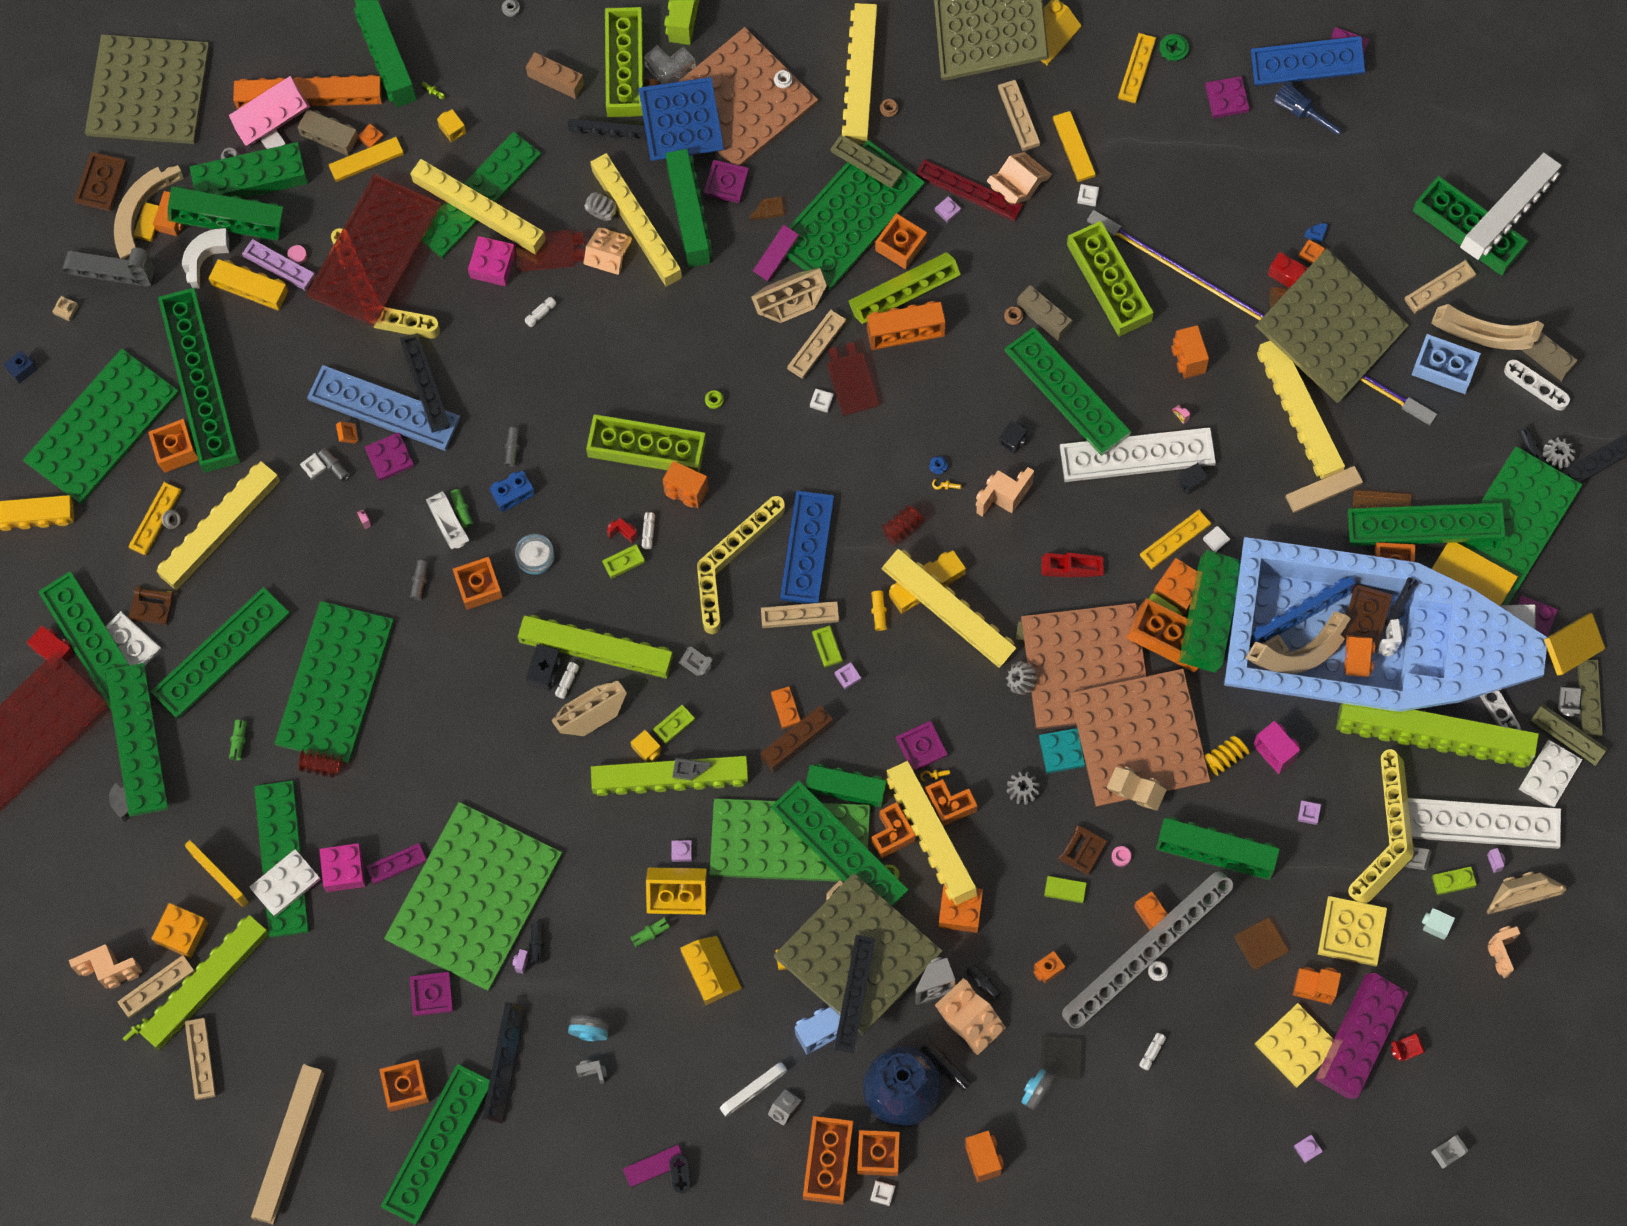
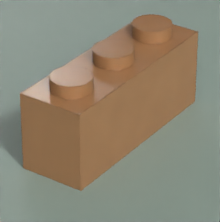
M534 52L526 66L528 77L574 99L577 98L584 86L583 74Z

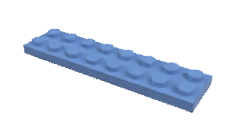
M322 365L307 397L309 401L395 433H400L403 436L446 451L460 421L459 415L445 410L450 428L431 433L421 401Z

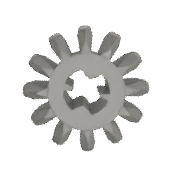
M597 192L591 193L584 205L589 214L604 221L611 220L617 209L616 203L612 199Z
M1559 437L1555 439V442L1549 440L1548 445H1545L1543 448L1545 452H1543L1542 457L1547 458L1545 463H1551V467L1557 466L1559 470L1563 466L1568 468L1570 462H1573L1575 459L1573 457L1575 450L1571 449L1572 443L1566 444V438L1561 442Z
M1020 661L1017 664H1011V669L1007 670L1009 676L1006 679L1009 682L1006 686L1011 688L1013 693L1021 695L1032 692V687L1037 686L1035 684V680L1038 679L1035 676L1037 670L1030 663Z
M1018 772V778L1012 775V781L1007 782V786L1010 788L1006 792L1011 794L1010 800L1017 798L1016 804H1020L1021 800H1023L1024 804L1027 805L1028 799L1033 802L1035 801L1034 795H1039L1037 790L1039 783H1034L1036 780L1035 776L1029 778V772H1026L1025 776H1022V772ZM1022 785L1026 786L1024 791L1020 790Z

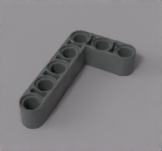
M132 248L129 260L68 251L63 271L71 275L139 286H151L155 266L148 252L141 248Z

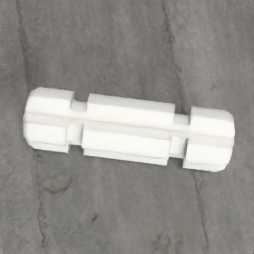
M548 297L545 303L539 305L532 312V315L529 314L525 318L526 324L529 327H533L536 321L542 319L549 312V309H553L556 306V301L552 297Z
M646 512L644 515L642 548L651 549L655 514Z
M570 662L568 664L567 671H565L559 683L560 687L555 692L557 697L562 699L566 697L567 690H569L575 678L574 674L579 669V665Z
M1156 1033L1153 1039L1154 1042H1151L1144 1055L1145 1058H1142L1139 1064L1142 1069H1150L1152 1061L1156 1058L1161 1045H1163L1166 1039L1164 1035Z

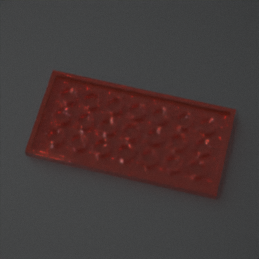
M374 174L307 291L306 297L374 327L440 209L441 203Z
M56 651L0 704V811L108 705Z

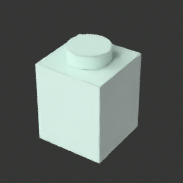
M1433 908L1430 913L1426 912L1422 923L1425 924L1423 930L1445 940L1455 918Z

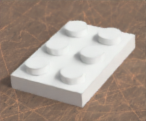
M1548 740L1519 790L1544 805L1554 808L1583 759Z
M293 850L249 888L272 915L276 917L321 879L296 850Z

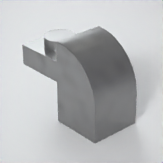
M115 783L109 793V802L117 815L126 822L131 817L128 815L124 786L120 788Z

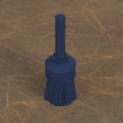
M1286 82L1276 94L1273 102L1290 110L1291 114L1296 115L1297 118L1311 117L1337 136L1341 134L1342 129L1317 113L1315 108L1312 107L1313 100L1309 99L1305 94L1302 95L1289 82Z

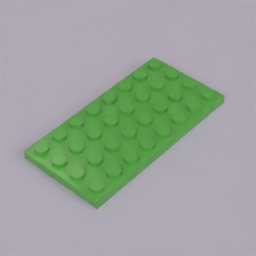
M714 799L710 876L834 882L840 880L843 882L771 810V806L776 801ZM822 803L868 849L870 805Z

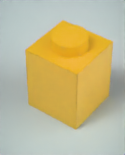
M453 109L443 112L437 118L440 129L451 143L466 134L465 125Z
M646 730L630 742L633 750L646 763L654 762L661 755V746Z

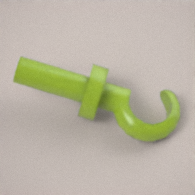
M426 82L422 83V86L429 90V94H435L442 100L445 99V95L438 92L435 86L431 87Z
M143 1018V1019H142L143 1023H144L146 1020H148V1019H147V1018ZM143 1023L132 1026V1030L123 1039L127 1041L135 1033L138 1035V1030Z

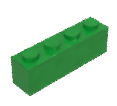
M815 764V766L810 765L805 787L812 794L881 808L886 781L879 776H872L871 778L864 776L860 772H853L852 774L845 772L841 768H834L832 770L826 768L825 765Z

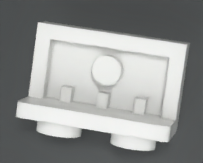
M1399 619L1390 620L1385 630L1386 639L1381 641L1377 654L1392 656L1397 652L1402 642L1401 637L1404 635L1403 626L1399 625Z

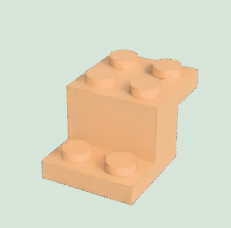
M1022 152L1009 156L999 173L990 175L987 182L991 184V188L994 191L1002 193L1009 203L1016 204L1029 200L1039 184L1049 180L1052 174L1028 154Z
M1027 467L1025 472L1021 471L1016 481L999 470L995 475L992 474L987 480L986 484L988 486L985 490L981 489L976 497V513L983 517L993 502L1008 512L1013 513L1033 484L1034 470Z
M106 944L69 960L71 968L79 976H87L95 971L98 981L106 989L117 988L121 985V982L135 980L139 977V974L143 973L141 966L133 957L117 963L114 953Z
M964 978L935 1004V1007L950 1028L965 1039L972 1051L977 1055L1006 1029L991 1005L977 995Z

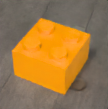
M169 903L151 939L156 944L191 959L208 922L201 916Z

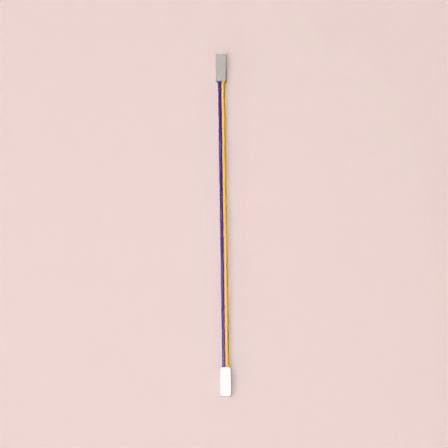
M1093 210L1088 217L1087 222L1094 224L1102 221L1108 234L1112 237L1118 236L1256 319L1261 320L1264 314L1122 231L1120 225L1097 211ZM1365 374L1360 378V381L1401 404L1403 410L1426 424L1431 425L1437 415L1435 412L1409 397L1408 399L1403 398Z

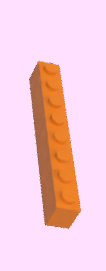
M352 75L349 77L332 76L330 78L316 76L313 78L304 79L296 77L293 79L309 106L382 104V82L380 76L368 75L367 77H358ZM265 78L258 80L240 79L239 81H234L233 101L236 109L246 105L285 80V78L273 80Z

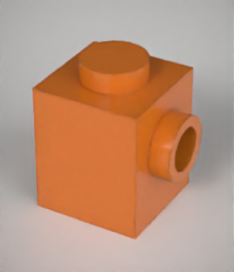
M1053 951L1034 964L1035 971L1033 973L1039 981L1042 980L1046 984L1064 972L1065 965Z

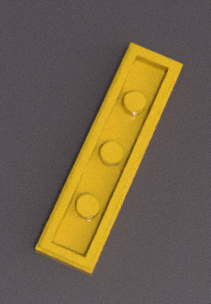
M1142 33L1138 34L1118 99L1136 104L1156 37Z
M1068 111L1053 116L1054 124L1077 182L1095 177L1094 169L1071 112Z
M394 137L328 165L335 181L338 182L402 156L404 153L397 137Z
M166 482L163 483L130 542L129 549L147 556L163 527V514L173 509L182 492L181 489Z
M1197 510L1140 553V557L1153 570L1210 527L1211 522L1200 510Z

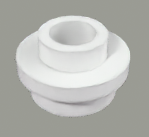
M785 70L779 71L774 77L775 85L779 88L789 87L792 84V75Z
M1155 961L1150 964L1148 974L1151 979L1161 981L1166 978L1168 968L1165 963ZM1159 968L1162 973L1157 975L1154 970Z

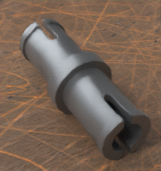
M508 428L507 443L504 447L506 449L504 465L508 467L516 466L517 451L520 449L518 445L519 428Z
M327 447L323 448L318 453V456L325 462L327 469L333 472L340 482L348 480L350 474L341 465V461L335 458Z
M417 560L415 574L411 579L413 582L411 599H422L424 584L427 583L426 573L429 565L427 561Z

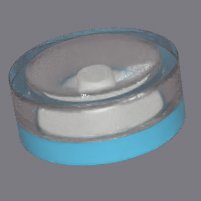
M529 534L518 542L515 549V556L519 567L528 574H542L554 562L553 546L549 539L543 535Z
M575 1015L570 1018L568 1033L585 1041L607 1040L610 1023L591 1016Z
M1041 1068L1036 1077H1031L1024 1089L1026 1093L1021 1103L1035 1111L1048 1095L1055 1076Z

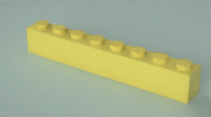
M855 3V10H851L850 21H854L853 26H850L849 37H852V43L848 44V54H851V59H847V70H850V76H846V87H849V90L845 92L844 103L848 104L847 109L843 110V120H846V126L842 125V135L856 144H864L868 140L877 4Z
M607 153L591 161L592 172L608 197L616 203L618 213L664 285L667 287L681 279L680 267Z
M420 159L410 173L415 184L535 255L546 241L544 231L426 161Z
M1271 341L1260 344L1257 352L1258 359L1261 363H1264L1266 375L1269 379H1272L1274 391L1277 395H1280L1282 399L1281 405L1284 411H1288L1292 427L1297 429L1298 440L1301 444H1304L1306 456L1309 460H1312L1316 476H1320L1322 480L1343 471L1345 465L1293 361Z
M261 461L258 465H254L250 469L249 474L238 481L236 488L224 496L219 506L216 505L211 510L210 515L199 522L197 529L193 533H189L185 537L184 542L173 549L171 556L159 564L157 569L159 576L177 591L280 482L278 475Z
M897 549L884 564L882 570L1000 668L1016 649L1013 646L1014 642L1010 638H1004L1000 635L999 629L993 624L988 625L984 621L985 618L979 612L974 613L969 609L970 605L966 601L956 598L954 596L955 592L949 587L944 588L940 584L941 581L932 574L930 576L925 572L926 568L922 564L912 561L910 559L911 555L908 552Z
M908 761L887 770L888 778L885 779L889 789H894L896 802L898 805L902 804L904 808L902 812L907 821H911V828L914 834L919 836L921 840L919 844L922 851H927L930 866L932 869L936 868L938 872L936 874L938 881L947 888L945 893L949 901L953 900L955 905H958L977 896L973 881Z

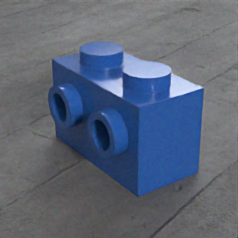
M523 470L510 474L509 478L503 481L499 480L489 488L501 512L535 496L534 489Z

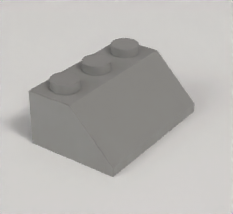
M935 958L927 965L916 988V1005L943 997L955 986V978L947 958Z

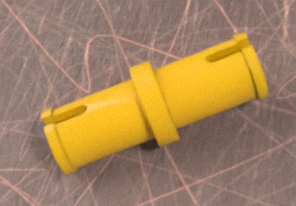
M883 591L871 592L873 603L871 612L874 614L876 631L887 629L885 618L887 609L884 607Z

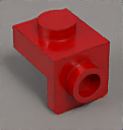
M621 518L617 521H612L607 527V535L610 539L618 532L631 543L637 539V529L631 523L627 524Z
M1419 1034L1391 1042L1393 1046L1391 1048L1392 1054L1398 1061H1407L1426 1053Z

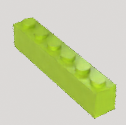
M946 252L848 302L854 317L863 324L867 322V315L873 312H887L961 274L955 259Z

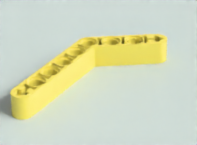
M341 228L335 229L332 232L331 239L372 327L408 335L418 333L419 337L429 339L436 338L439 335L440 328L435 317L381 307L347 232ZM339 239H342L344 242L342 246ZM351 253V256L344 257L345 254ZM355 268L359 269V270H358L357 272H355V273H352V272H351V271H352L353 269H355ZM366 284L364 288H358L359 285ZM369 299L373 300L370 304L365 303ZM375 315H380V318L372 319ZM394 318L399 319V320H398L397 322H395V323H392V322H391V320L394 319ZM411 322H417L416 325L409 326Z
M771 497L699 560L697 569L704 630L707 633L715 634L720 630L721 626L716 574L784 515L785 503L781 497ZM766 517L767 520L765 522H759L758 518ZM746 529L753 530V533L747 535L744 533V531ZM733 541L739 543L736 547H732L729 544ZM724 554L725 557L723 559H717L716 555ZM704 566L711 567L707 572L701 570ZM706 584H711L713 586L709 590L703 588ZM707 602H713L715 604L712 608H707L705 606ZM709 616H713L714 625L712 626L710 625Z
M1392 749L1384 751L1381 755L1389 846L1350 885L1348 890L1349 895L1356 902L1365 904L1369 903L1412 859L1414 853L1404 761Z

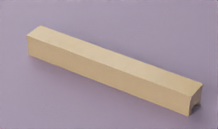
M306 1064L302 1066L251 1218L255 1221L259 1220L274 1225L325 1074L320 1069L307 1066Z

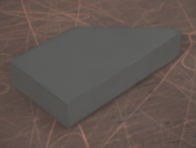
M676 758L672 777L693 781L710 769L712 764Z

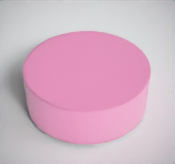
M295 245L288 250V258L297 264H302L307 258V253L302 246Z
M1125 846L1116 847L1111 856L1113 863L1119 867L1128 865L1131 860L1130 850Z

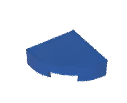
M1320 223L1309 228L1304 237L1322 243L1328 224Z

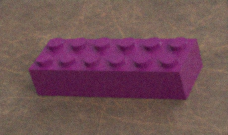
M1376 973L1365 974L1315 1080L1347 1099L1358 1098L1408 992Z

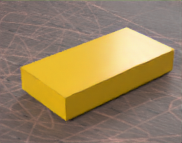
M144 202L133 234L134 238L152 242L156 231L153 221L159 207L158 205Z

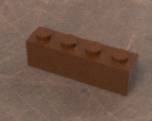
M820 705L761 752V760L774 774L833 726V719Z

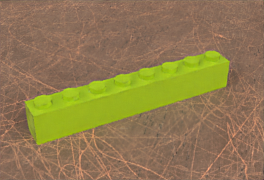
M535 615L523 617L518 634L519 643L535 647L539 644L558 649L560 653L667 679L673 654L666 647L655 648L645 642L638 644L629 638H614L609 633H603L602 635L592 629H577V626L572 624H566L565 626L551 619L548 621L540 620L541 618Z
M746 756L693 759L712 764L710 769L693 781L672 777L675 761L591 766L592 791L597 796H606L608 793L615 792L618 795H624L630 791H635L639 794L646 793L647 790H655V792L667 791L666 789L683 791L690 787L701 790L705 789V786H713V788H723L725 785L742 787L744 784H748Z
M250 915L239 921L237 929L233 933H228L223 940L224 942L211 951L210 957L197 966V971L192 976L185 978L182 982L183 986L178 991L175 990L170 994L167 1003L164 1006L160 1005L154 1012L155 1015L141 1025L139 1033L158 1051L171 1040L185 1025V1021H188L269 936L267 930Z

